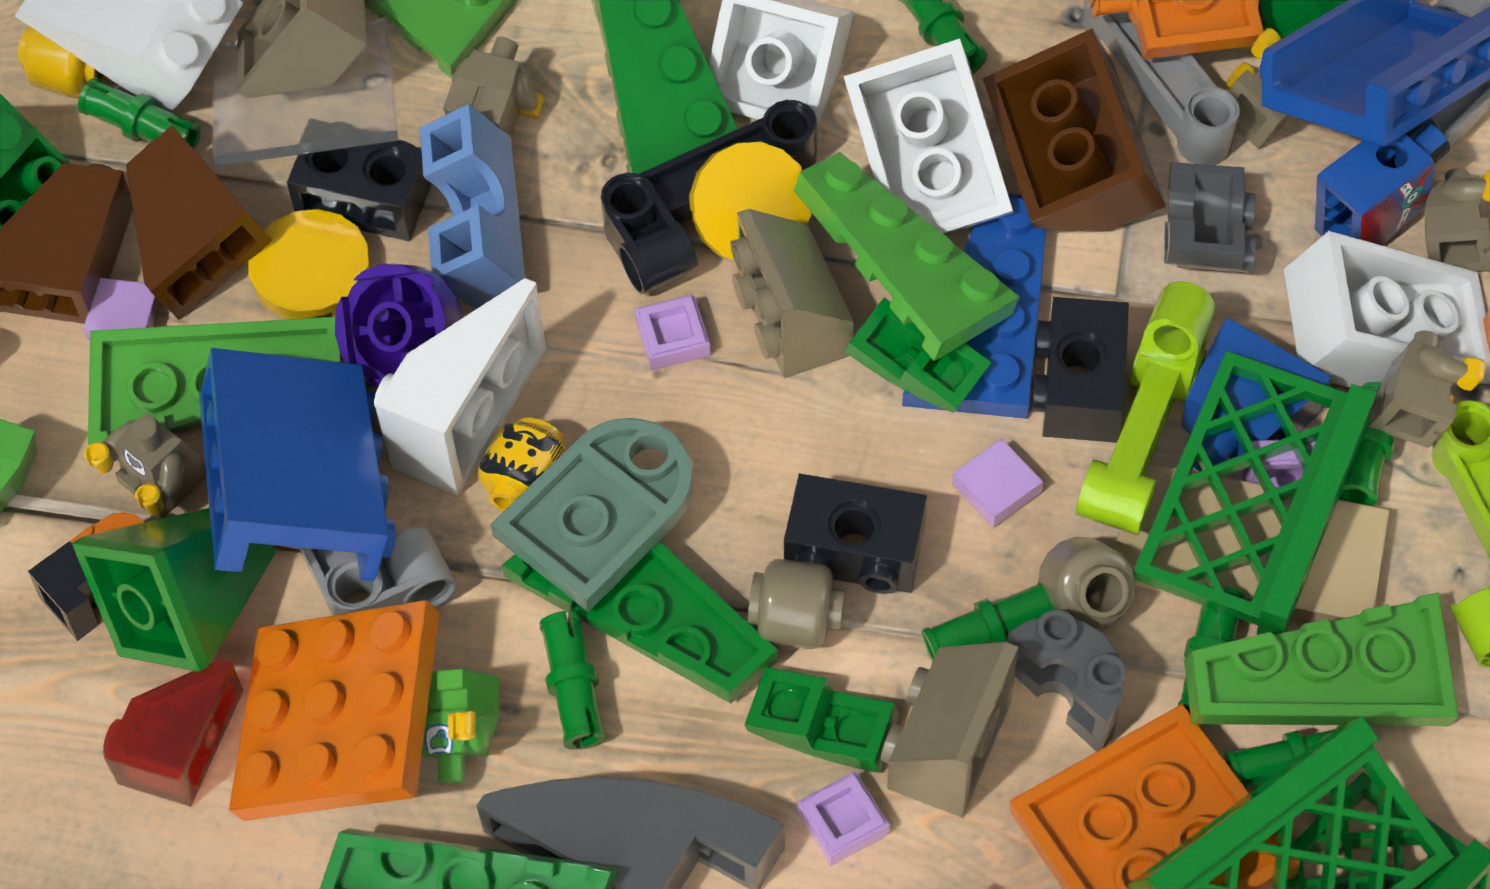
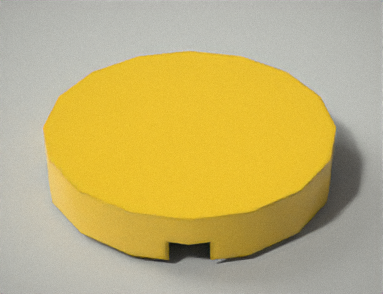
M763 142L736 143L712 154L697 171L689 194L690 211H692L693 221L696 225L694 227L701 241L718 256L734 261L730 242L738 238L737 212L752 209L808 224L812 212L793 191L799 173L803 171L801 166L783 149Z
M319 209L295 211L273 221L264 229L272 241L248 261V276L261 305L279 318H316L317 316H324L329 313L334 317L336 316V308L341 297L348 296L352 286L358 281L353 279L361 271L371 268L369 248L359 228L342 215Z

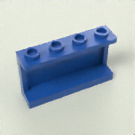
M1348 0L1263 51L1260 64L1262 107L1386 146L1490 79V6L1475 16L1468 17L1423 4L1417 0Z
M211 348L199 395L215 570L242 572L249 543L355 552L357 554L360 580L375 581L381 559L390 558L393 553L396 527L394 519L386 518L385 515L389 483L387 475H380L378 470L381 459L382 438L380 433L372 432L375 414L374 392L366 391L362 365Z

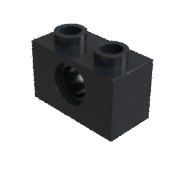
M1053 297L1050 321L1038 320L1035 358H1046L1047 370L1046 375L1035 374L1032 412L1044 413L1042 437L1117 443L1124 413L1129 302ZM1082 366L1090 371L1076 372L1069 369V367Z
M799 473L783 541L784 559L826 565L832 572L833 580L860 584L864 589L874 593L889 594L895 591L912 593L925 528L927 495ZM848 534H859L868 540L860 544H849L840 538Z

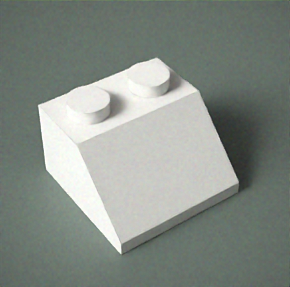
M722 0L708 65L730 112L759 120L763 118L767 109L776 102L798 100L807 104L814 111L818 125L841 69L854 11L814 0Z

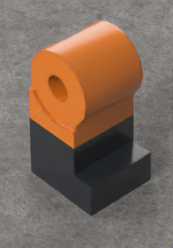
M121 512L113 513L103 518L28 570L40 600L77 641L98 626L93 613L97 603L72 543L83 536L144 523L135 514Z

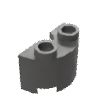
M1171 162L1168 181V222L1165 221L1164 263L1177 264V268L1252 273L1255 263L1256 237L1245 236V229L1252 230L1256 197L1255 193L1245 192V167Z
M1062 610L1047 611L1040 618L1031 619L1008 633L1007 643L1018 646L1015 677L1036 697L1050 692L1065 697L1071 707L1067 714L1066 724L1096 752L1106 747L1114 736L1127 673L1119 653L1107 637L1081 620H1076L1071 614Z

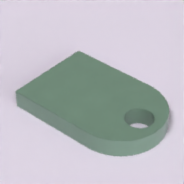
M622 418L601 423L578 438L490 524L493 537L589 612L677 524L686 512L693 491L689 455L681 441L672 432L654 422L636 418ZM644 449H657L667 456L666 461L660 467L651 470L641 469L632 463L633 457Z

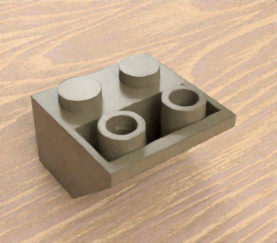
M752 209L737 212L738 238L731 240L730 244L739 273L732 275V281L736 296L743 310L752 308L759 323L754 324V330L758 345L765 359L775 357L783 377L787 378L849 357L844 350L854 337V321L809 225Z

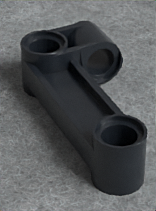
M798 100L776 102L767 109L763 118L640 174L623 173L615 175L606 182L601 192L604 232L607 241L621 260L629 280L639 294H645L692 272L697 267L698 262L694 248L681 223L693 218L692 211H690L689 194L697 171L712 154L736 143L763 142L783 149L801 166L802 170L816 164L817 118L814 111L807 104ZM628 211H636L632 214H623Z

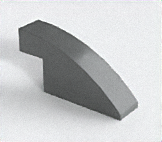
M609 777L549 780L484 794L476 805L483 832L520 853L619 867L611 889H681L698 861L748 889H760L785 849L783 822L733 800L694 788L651 780Z

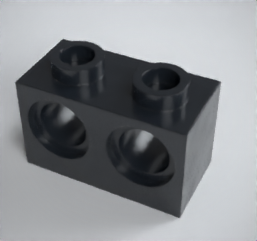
M312 124L309 127L286 182L294 212L319 209L340 214L356 225L360 231L409 242L432 185L423 176L421 148L403 140L386 141L359 135L353 130L343 127L331 129Z

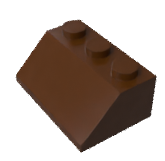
M1093 28L982 78L1031 223L1036 229L1111 231L1166 207L1115 65Z

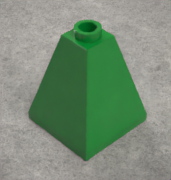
M209 508L83 536L72 543L118 656L200 672L210 665L275 555L272 545L249 543L242 572L215 570Z

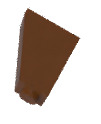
M173 125L150 142L126 164L144 284L180 320L268 245L272 239Z
M63 163L0 228V312L85 324L100 278L110 279L133 211L130 191L122 170H115L98 163L87 166Z

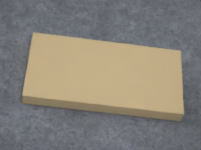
M1150 463L1145 476L1155 478L1157 482L1139 535H1135L1120 529L1118 531L1115 550L1123 554L1132 566L1133 571L1176 471L1174 467ZM1225 477L1219 478L1232 505L1264 493L1260 484ZM1209 483L1183 492L1180 498V503L1189 522L1222 510ZM1294 496L1282 500L1287 512ZM1338 500L1292 618L1309 622L1328 618L1330 622L1359 615L1363 610L1375 607L1389 509ZM1271 505L1239 517L1252 545L1277 536L1281 529V525ZM1174 515L1167 531L1179 526ZM1228 522L1196 534L1209 562L1241 550ZM1182 539L1160 548L1152 566L1174 574H1180L1199 565L1186 539ZM1271 552L1259 557L1264 569ZM1248 561L1216 573L1224 591L1226 586L1233 587L1245 595V600L1252 601L1259 583ZM1205 578L1196 581L1206 586L1208 585ZM1136 581L1135 587L1169 593L1161 589L1155 588L1153 586Z

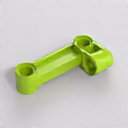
M1177 281L1168 284L1162 289L1144 331L1130 375L1129 386L1139 388L1109 463L1095 459L1092 460L1078 498L1075 511L1076 516L1135 535L1140 534L1157 479L1145 476L1174 401L1186 403L1189 391L1206 358L1207 350H1205L1215 312V303L1211 295L1203 287L1192 282Z
M1473 400L1459 401L1456 403L1455 420L1443 433L1440 432V436L1434 441L1431 457L1434 466L1440 474L1448 478L1490 559V407L1482 402ZM1457 437L1469 439L1476 445L1464 444ZM1490 587L1473 593L1458 604H1450V610L1478 665L1483 668H1490Z

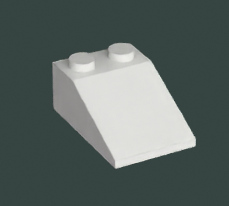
M24 0L14 16L135 96L145 94L156 100L157 107L172 112L190 92L243 2L240 0Z
M960 39L844 76L875 181L894 196L900 198L911 210L944 235L1014 213L968 58Z
M1328 231L1284 268L1297 357L1331 376L1330 383L1350 388L1351 384L1362 387L1363 384L1368 382H1382L1392 362L1414 339V334L1418 331L1427 330L1436 333L1440 337L1439 348L1453 354V357L1460 362L1468 357L1483 360L1486 364L1484 379L1479 384H1490V353L1483 322L1486 312L1478 272Z
M526 278L519 281L409 352L395 374L389 373L382 379L375 394L374 407L377 411L382 437L385 441L392 469L457 497L459 496L488 448L496 430L503 423L546 351L536 282Z

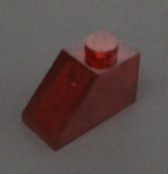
M218 659L200 672H189L131 698L122 719H115L110 725L103 744L104 760L118 785L189 807L192 806L244 691L232 662Z

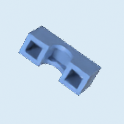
M467 104L419 127L423 176L443 193L453 213L452 217L428 228L431 269L433 273L446 281L458 298L474 309H478L525 278L511 137L474 107Z

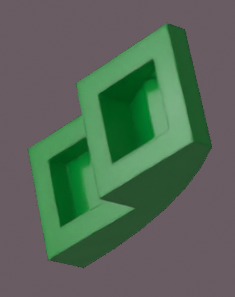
M884 297L850 340L844 352L899 388L926 402L954 413L991 362L966 343L933 361L922 347L925 336L913 322L904 325L889 307L891 302Z
M765 667L744 725L747 731L790 749L834 763L881 774L884 762L880 760L883 746L893 724H898L900 713L895 702L833 691L827 678Z

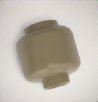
M1072 537L1059 542L1047 553L1043 560L1038 582L1046 590L1055 610L1066 611L1076 620H1081L1095 629L1112 625L1126 614L1134 599L1136 586L1132 566L1123 554L1091 537Z
M774 559L769 562L764 573L754 572L748 608V623L756 625L759 635L771 644L817 649L825 641L828 628L841 629L845 590L833 589V575L826 565Z

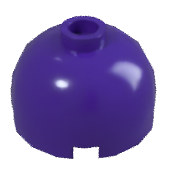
M380 264L361 271L353 279L358 281L352 286L348 296L341 297L336 308L335 336L343 360L348 364L362 365L364 377L369 379L365 382L378 388L382 379L387 374H395L409 352L464 317L456 294L442 277L417 265Z

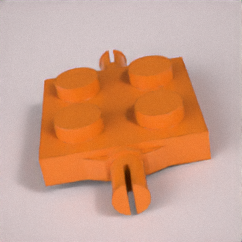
M1090 0L1093 17L1125 12L1129 14V18L1136 27L1143 60L1252 46L1258 36L1264 32L1258 11L1259 0Z

